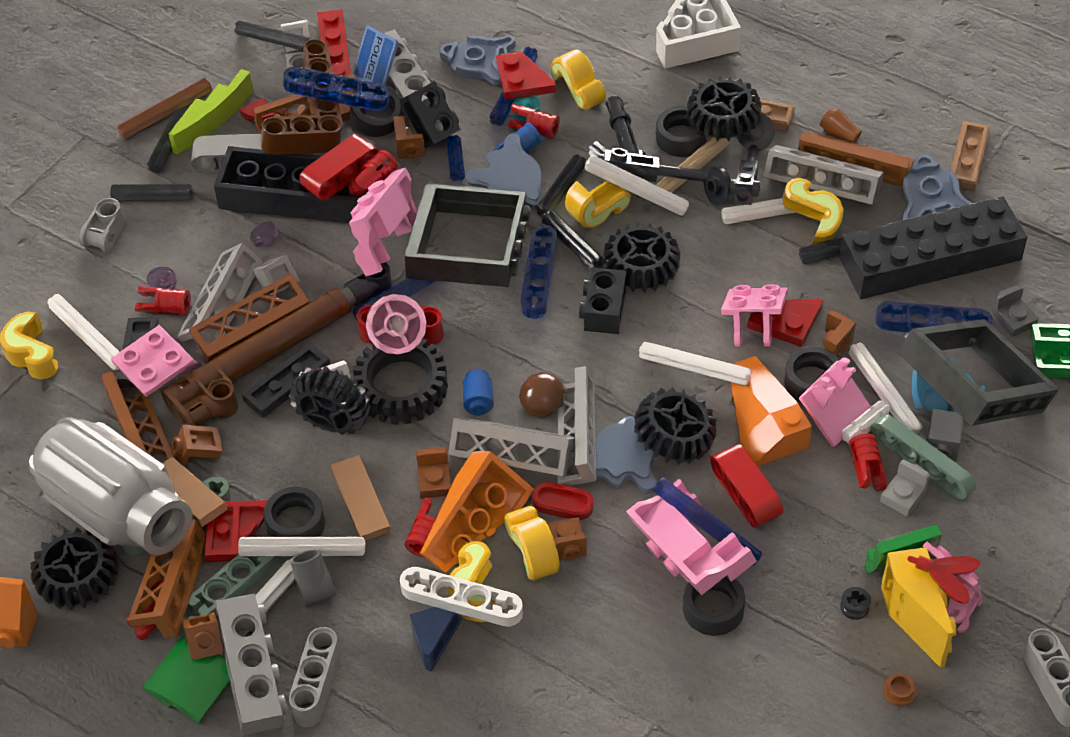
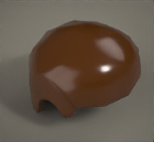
M540 372L529 376L522 384L519 394L520 403L529 415L541 418L550 415L555 409L563 406L564 393H567V389L553 374Z

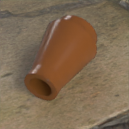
M830 108L819 124L824 128L823 132L855 143L862 133L840 109Z

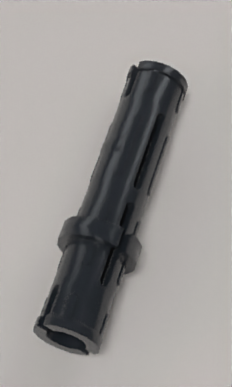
M616 95L611 96L606 101V107L610 114V126L616 133L620 148L625 149L628 153L635 154L638 151V147L630 125L631 117L625 111L622 98Z

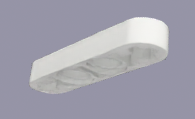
M420 567L408 568L400 576L402 594L409 600L501 626H514L522 619L523 604L519 596L514 593ZM415 580H420L421 584H416L414 588L410 587L409 583L413 584ZM445 586L455 590L454 594L448 598L438 596L437 591ZM474 595H481L486 599L485 603L478 607L471 606L468 600ZM492 600H495L496 605L493 604V610H491ZM508 605L513 606V610H509L508 614L503 613L502 609H506Z

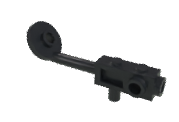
M762 113L756 125L761 130L759 135L742 134L740 140H738L748 150L746 160H741L737 179H731L730 196L735 197V204L752 205L753 197L759 198L760 181L757 180L759 151L767 148L775 136L773 122Z
M622 148L605 150L604 154L599 153L598 158L649 182H656L657 176L701 181L704 184L707 198L714 205L726 204L731 198V179L728 172L722 166H712L703 171L660 165L659 157L647 156L643 150H638L635 154H632Z

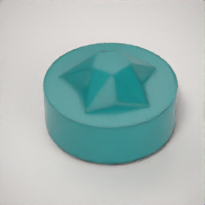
M535 96L516 98L513 104L540 111V101ZM514 113L518 119L527 120L526 116Z

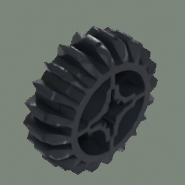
M719 76L718 80L714 81L709 78L707 84L699 83V87L692 90L691 96H689L687 101V117L690 120L691 127L696 128L698 135L705 134L706 139L715 137L718 142L721 138H726L729 142L732 137L740 140L742 134L749 135L751 129H756V125L761 118V101L757 90L752 89L750 83L744 84L742 79L733 81L731 76L728 79H722Z
M638 223L636 227L632 228L627 224L625 231L617 229L615 235H610L608 243H605L603 264L605 269L626 271V287L629 286L632 293L636 289H642L645 293L647 288H652L656 291L658 285L666 287L668 280H674L676 272H678L680 267L681 253L676 239H672L670 232L663 233L661 226L653 229L651 223L647 227H642ZM626 254V257L621 259V256Z
M318 366L305 368L303 372H300L299 376H296L290 389V404L296 408L295 412L302 415L304 421H309L313 424V427L317 426L322 430L332 433L338 432L341 435L346 432L354 434L356 430H360L364 426L370 413V397L365 394L366 390L358 387V382L349 379L348 375L340 374L337 369L331 371L326 366L323 369Z
M673 387L668 392L660 388L659 391L656 393L651 392L647 398L640 402L634 416V432L638 434L637 442L645 443L644 451H654V458L660 455L665 457L666 463L673 459L677 465L683 462V460L691 464L695 459L700 460L711 449L717 434V420L713 418V410L706 409V401L699 402L696 400V394L689 396L685 393V389L679 393Z
M76 527L75 531L69 534L64 529L62 536L56 537L52 534V542H41L42 551L34 552L35 561L30 563L32 571L31 581L35 585L37 594L43 597L48 605L54 603L58 609H61L66 604L71 611L76 604L86 608L87 601L92 600L98 603V595H108L107 586L115 585L114 576L118 575L119 570L116 552H114L113 546L107 545L88 530L82 533ZM74 563L76 564V566H75V571H76V573H75V574L73 573V571H74V566H73V564H74Z

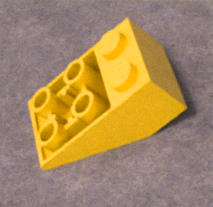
M927 547L890 552L887 554L881 585L888 614L939 667H945L948 653L952 652V637L956 636L955 620L953 616H948L946 610L947 595L939 588L938 584L930 576L929 571L925 572L917 569L915 564L907 560L908 556L918 558L919 555L930 559Z

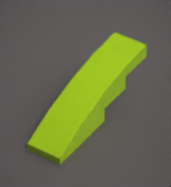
M241 69L229 86L218 84L206 101L197 98L193 101L169 133L174 154L178 155L193 146V141L196 138L211 134L243 105L254 92L249 71Z

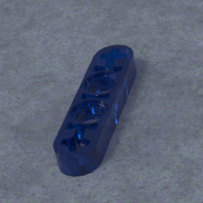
M295 66L287 68L283 73V87L287 92L376 111L387 108L389 104L390 91L385 85ZM319 83H325L329 85V87L319 88L316 85ZM353 89L356 93L347 94L343 90Z
M539 225L531 233L521 293V312L524 316L531 319L542 317L546 313L557 248V232L549 225ZM543 237H547L545 243L546 247L541 246V240ZM537 257L548 259L544 264L535 263L533 260ZM539 278L544 280L545 283L535 286L530 284V281ZM533 296L537 297L536 306H531Z
M885 301L877 307L875 321L878 327L883 330L909 332L916 328L946 325L941 321L944 317H951L956 320V323H961L963 320L968 322L985 319L991 325L993 317L990 312L980 308ZM886 314H892V318H887ZM919 314L923 315L927 320L916 322L911 317Z

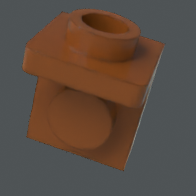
M404 116L393 117L397 158L405 159L425 156L423 134L412 135L411 126H405Z
M830 310L827 314L825 327L827 335L823 341L825 349L831 351L839 358L853 342L856 322L850 320L845 315Z
M182 425L178 436L174 437L172 441V454L176 455L177 461L184 467L189 457L219 459L222 453L218 427Z
M431 447L416 451L420 498L447 496L451 488L447 448Z
M579 517L548 523L559 560H575L587 555V539L585 533L582 532Z
M215 612L182 620L192 660L223 653L224 649Z

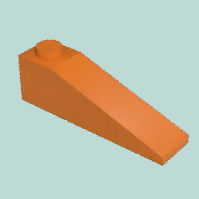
M756 356L733 363L751 369L752 377L748 385L743 386L732 382L730 384L735 404L740 445L746 450L758 467L808 449L812 426L793 397Z

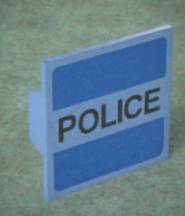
M366 25L353 70L354 76L366 84L379 83L386 85L398 46V40Z

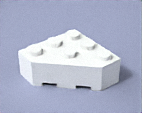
M676 0L669 9L667 18L664 22L661 21L656 28V52L665 69L737 52L740 48L741 27L726 0Z

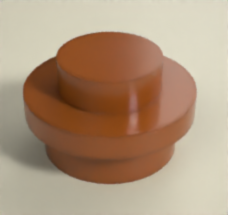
M898 673L886 679L883 685V695L890 704L897 707H905L914 702L917 695V687L911 677Z

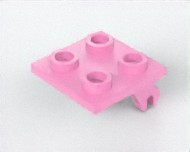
M771 284L765 285L762 288L738 285L733 289H729L721 309V314L733 315L735 347H741L743 312H763L764 347L771 346L772 314H781L788 294V288H780L778 285Z
M160 325L111 358L114 365L145 397L178 374L187 375L193 368L195 370L201 366Z
M847 358L836 361L799 397V400L831 447H835L842 440V430L845 427L853 424L852 422L866 410L872 409L851 377L856 368L847 367L851 362Z
M928 542L923 545V548L927 547L931 560L952 557L940 545H937L936 548ZM974 572L954 575L966 587L970 596V601L967 604L958 603L950 598L946 609L948 616H953L955 623L962 622L957 628L958 633L965 632L969 628V618L977 605L980 606L984 602L981 594L982 588L977 582L979 577Z

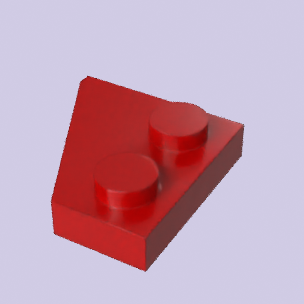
M523 52L496 55V65L505 100L556 93L555 82Z
M819 298L786 299L781 314H772V337L802 347L823 307V300ZM763 312L751 313L747 321L748 329L764 334Z
M268 500L226 501L228 510L207 524L206 562L231 561L239 554V538L254 537L264 521L263 511Z

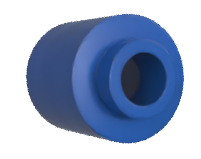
M474 369L467 372L462 382L464 409L473 415H484L491 411L494 406L492 379L485 370Z

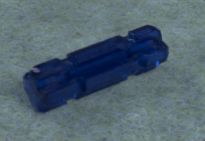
M450 135L446 138L450 178L453 181H462L465 178L461 137L459 135Z

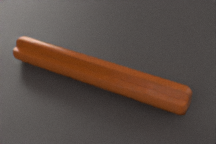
M202 78L117 126L119 134L123 139H128L173 114L175 109H182L191 104L196 98L200 99L212 91L210 82L206 78Z

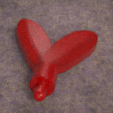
M921 555L918 558L908 556L907 560L915 564V568L925 572L929 571L933 580L951 599L961 604H967L970 601L966 587L954 575L972 573L980 566L978 559L971 556H953L932 561Z

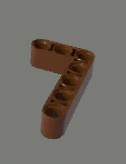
M310 39L304 43L302 69L311 115L269 117L262 122L261 148L265 153L273 155L329 152L341 143L343 122L328 46L324 41Z

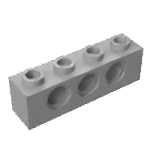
M395 29L385 32L384 34L398 40V46L386 85L395 90L400 99L430 84L431 80L426 70L422 71L417 56L410 53L405 38H400ZM422 95L423 105L429 108V99ZM402 106V112L404 113V115L406 116V118L408 119V121H409L410 124L412 125V123H411L409 117L407 116V114H406V112H405V110H404V108H403V106Z
M775 145L769 150L763 177L785 183L795 178L806 179L811 182L810 189L828 191L836 196L872 205L878 198L884 172Z
M255 593L216 601V618L242 736L281 728L283 715L288 714L284 694L278 695L276 684H280V674L277 664L271 665L269 654L273 653L271 635H264L262 624L267 623L264 605L257 604ZM244 629L253 632L248 637H242L237 633ZM249 659H255L260 664L255 667H248L244 662ZM260 689L265 691L267 695L262 698H256L250 693Z

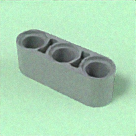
M261 134L198 137L193 141L191 166L194 170L201 173L219 172L228 146L262 149Z
M319 627L310 632L289 695L293 718L302 727H312L320 722L340 661V649L336 633L328 627ZM323 646H329V648L325 650H319V648ZM313 675H321L318 678L310 679ZM306 703L312 704L310 707L300 708Z
M1044 628L1036 629L1028 638L1023 656L1024 662L1056 719L1065 727H1070V706L1068 705L1070 704V657L1054 632ZM1036 648H1041L1046 652L1039 651ZM1052 676H1058L1062 680L1055 679Z

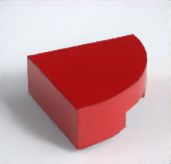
M262 98L240 108V114L245 120L252 122V120H255L253 109L268 103ZM272 112L263 115L262 121L269 117H273L275 113Z

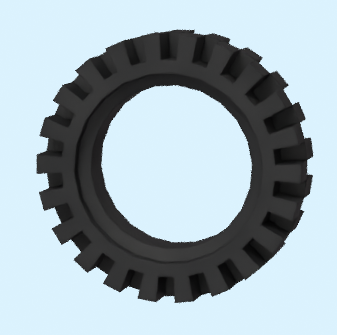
M422 339L420 344L410 352L399 355L386 353L372 343L373 351L366 347L363 350V357L358 356L356 359L357 366L354 365L353 380L357 381V386L366 390L365 394L370 397L369 403L371 408L369 416L375 418L378 414L380 422L386 423L388 416H391V423L398 425L399 417H404L405 424L411 423L412 415H415L418 421L423 420V411L430 416L435 412L434 405L439 408L442 404V398L446 397L448 381L443 355L441 352L437 353L435 345L431 344L428 347L427 340ZM396 362L415 363L422 367L428 375L427 382L418 392L405 397L387 396L376 389L373 381L383 367Z

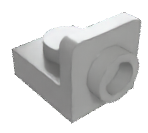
M903 459L899 464L897 475L881 494L880 502L908 517L926 493L930 474L921 466Z

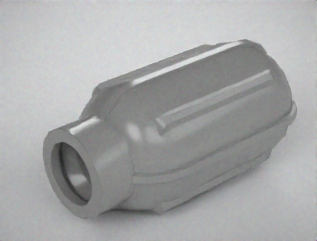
M65 417L60 419L55 426L51 427L41 437L35 447L34 454L29 460V469L34 475L35 482L43 490L44 498L107 545L119 544L122 546L141 547L148 553L158 556L170 552L185 538L190 529L192 510L186 501L177 496L173 483L168 476L166 466L105 424Z

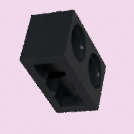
M435 81L399 100L417 134H423L425 148L461 130L456 113L450 110L445 101V92ZM422 95L429 99V108L423 105ZM436 119L442 123V132L438 131L435 127Z
M591 268L590 279H584L583 296H587L586 301H581L579 307V319H584V331L619 334L626 294V271Z

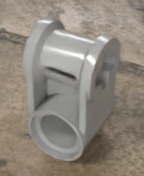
M105 198L96 204L94 211L81 228L79 234L81 246L89 247L91 245L101 248L106 253H110L113 250L117 239L126 226L120 203L116 199Z

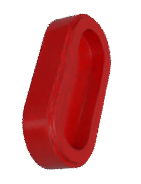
M543 482L538 484L532 492L534 508L544 514L566 519L579 517V520H584L592 514L594 509L592 495L587 490L553 482Z

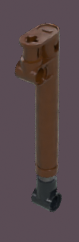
M386 262L381 263L380 265L383 268L381 272L368 276L362 273L345 283L342 290L337 287L333 288L325 295H321L164 387L160 392L167 407L182 425L198 426L208 419L214 420L217 417L228 418L233 416L238 410V401L233 381L333 323L338 317L341 318L350 313V306L353 304L359 306L372 297L382 298L389 295L392 291L390 266Z

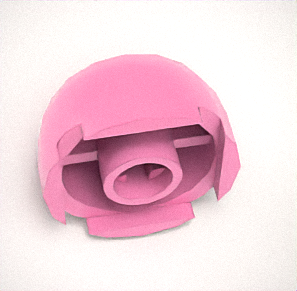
M392 294L382 297L372 305L367 315L366 329L369 339L378 349L386 353L399 355L410 352L420 344L426 332L427 322L424 311L416 301L405 295Z

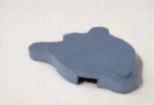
M511 35L500 38L467 36V41L457 45V41L444 44L440 48V57L448 63L452 71L457 75L469 79H485L492 85L498 86L501 85L496 65V55L508 54L509 51L515 48L516 40Z
M509 134L505 138L503 148L486 154V160L490 165L487 169H472L467 172V183L471 186L483 187L485 189L526 192V205L536 208L544 196L541 184V168L532 156L523 151L520 137L517 134Z
M923 154L915 159L914 166L911 168V172L903 180L902 193L903 199L907 204L903 220L972 204L961 194L959 181L952 170L948 172L941 168L940 164L935 162L929 155Z
M625 417L620 422L603 429L596 438V480H604L616 489L622 487L625 480H632L641 492L651 493L656 489V479L650 469L654 462V451H644L645 443L637 442L638 434L634 432V417Z

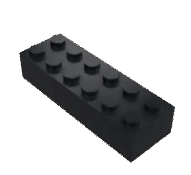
M228 146L214 184L219 209L349 223L353 219L351 211L357 206V200L366 195L369 190L360 196H353V194H350L348 188L350 185L348 184L330 198L321 200L300 183V176L303 170L319 159L320 155H273L265 153L262 149ZM381 165L376 169L377 171L382 168Z
M1002 196L842 235L839 258L861 300L1020 261L1023 258L1028 237L1006 199Z

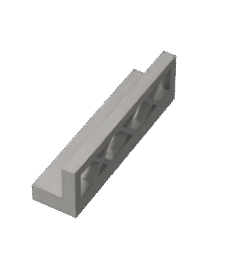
M243 243L223 251L179 331L177 338L182 342L192 339L189 328L243 300L255 277L253 269L259 267L263 260ZM235 314L227 317L226 326L230 325ZM207 328L201 331L200 335L206 344H209L218 339L220 330Z
M583 366L575 368L574 383L564 384L567 393H564L563 406L558 408V434L575 437V451L569 453L567 470L575 463L579 474L569 476L567 474L566 476L558 475V484L567 486L596 481L595 383L587 367ZM575 393V402L570 404L566 401V395ZM575 414V426L572 429L566 425V422ZM558 450V467L561 450Z
M466 417L453 418L448 455L469 458L471 453L478 449L488 451L485 444L492 438H496L505 449L497 457L507 466L566 476L569 453L575 450V437ZM461 432L470 434L476 443L469 451L458 449ZM479 436H485L486 438L481 441ZM507 441H512V442H515V443H513V444L510 446ZM521 443L527 444L534 454L525 462L520 461L513 451ZM536 446H540V447H544V448L541 449L540 451H538V449L536 448ZM549 449L561 450L558 468L549 466L542 457ZM508 454L511 459L503 458V457ZM537 459L540 464H535L532 462Z

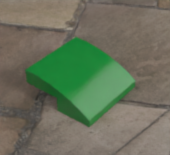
M1032 323L1031 338L1034 366L1047 378H1070V325Z
M936 524L878 542L874 549L867 550L864 568L867 573L884 569L887 554L890 552L923 548L926 542L936 548L941 541L942 533Z
M182 636L142 689L168 708L173 705L193 721L199 723L230 682L226 660L218 654L192 660L187 638Z

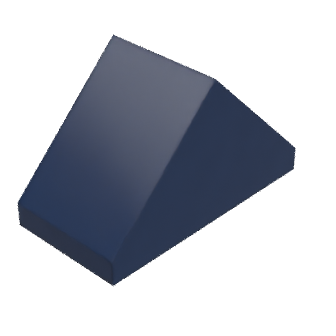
M437 607L410 614L411 627L425 669L430 672L434 669L462 621L461 614Z

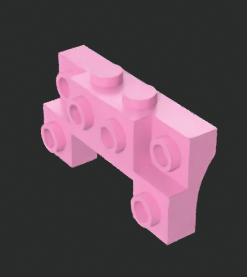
M406 167L391 172L385 181L381 180L369 186L368 193L357 200V206L351 211L353 219L349 222L353 236L359 242L352 252L355 255L356 263L361 267L365 276L381 272L383 268L380 264L391 259L380 238L390 236L393 231H395L397 236L412 232L411 224L415 222L418 210L412 199V179Z
M679 479L659 495L637 502L626 512L632 522L649 539L646 545L657 559L663 556L666 559L663 561L664 565L674 577L680 574L687 583L690 582L703 595L725 576L732 582L757 561L748 547L744 548L733 532L711 548L709 542L688 521L690 517L703 507L694 493L690 494Z

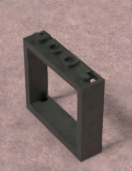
M426 184L404 256L406 278L509 287L511 276L517 275L518 259L516 257H521L522 240L520 239H525L526 222L524 221H529L531 207L526 206V192ZM436 212L514 218L504 261L425 254Z
M985 319L912 329L904 336L906 340L897 352L971 426L1042 413L1059 391V388ZM971 346L1014 388L984 393L942 351Z

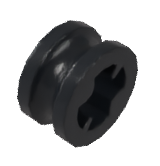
M860 587L846 589L843 592L840 603V610L843 615L852 620L864 618L870 609L871 596ZM851 599H858L857 603L861 601V606L855 607L854 603L850 604Z

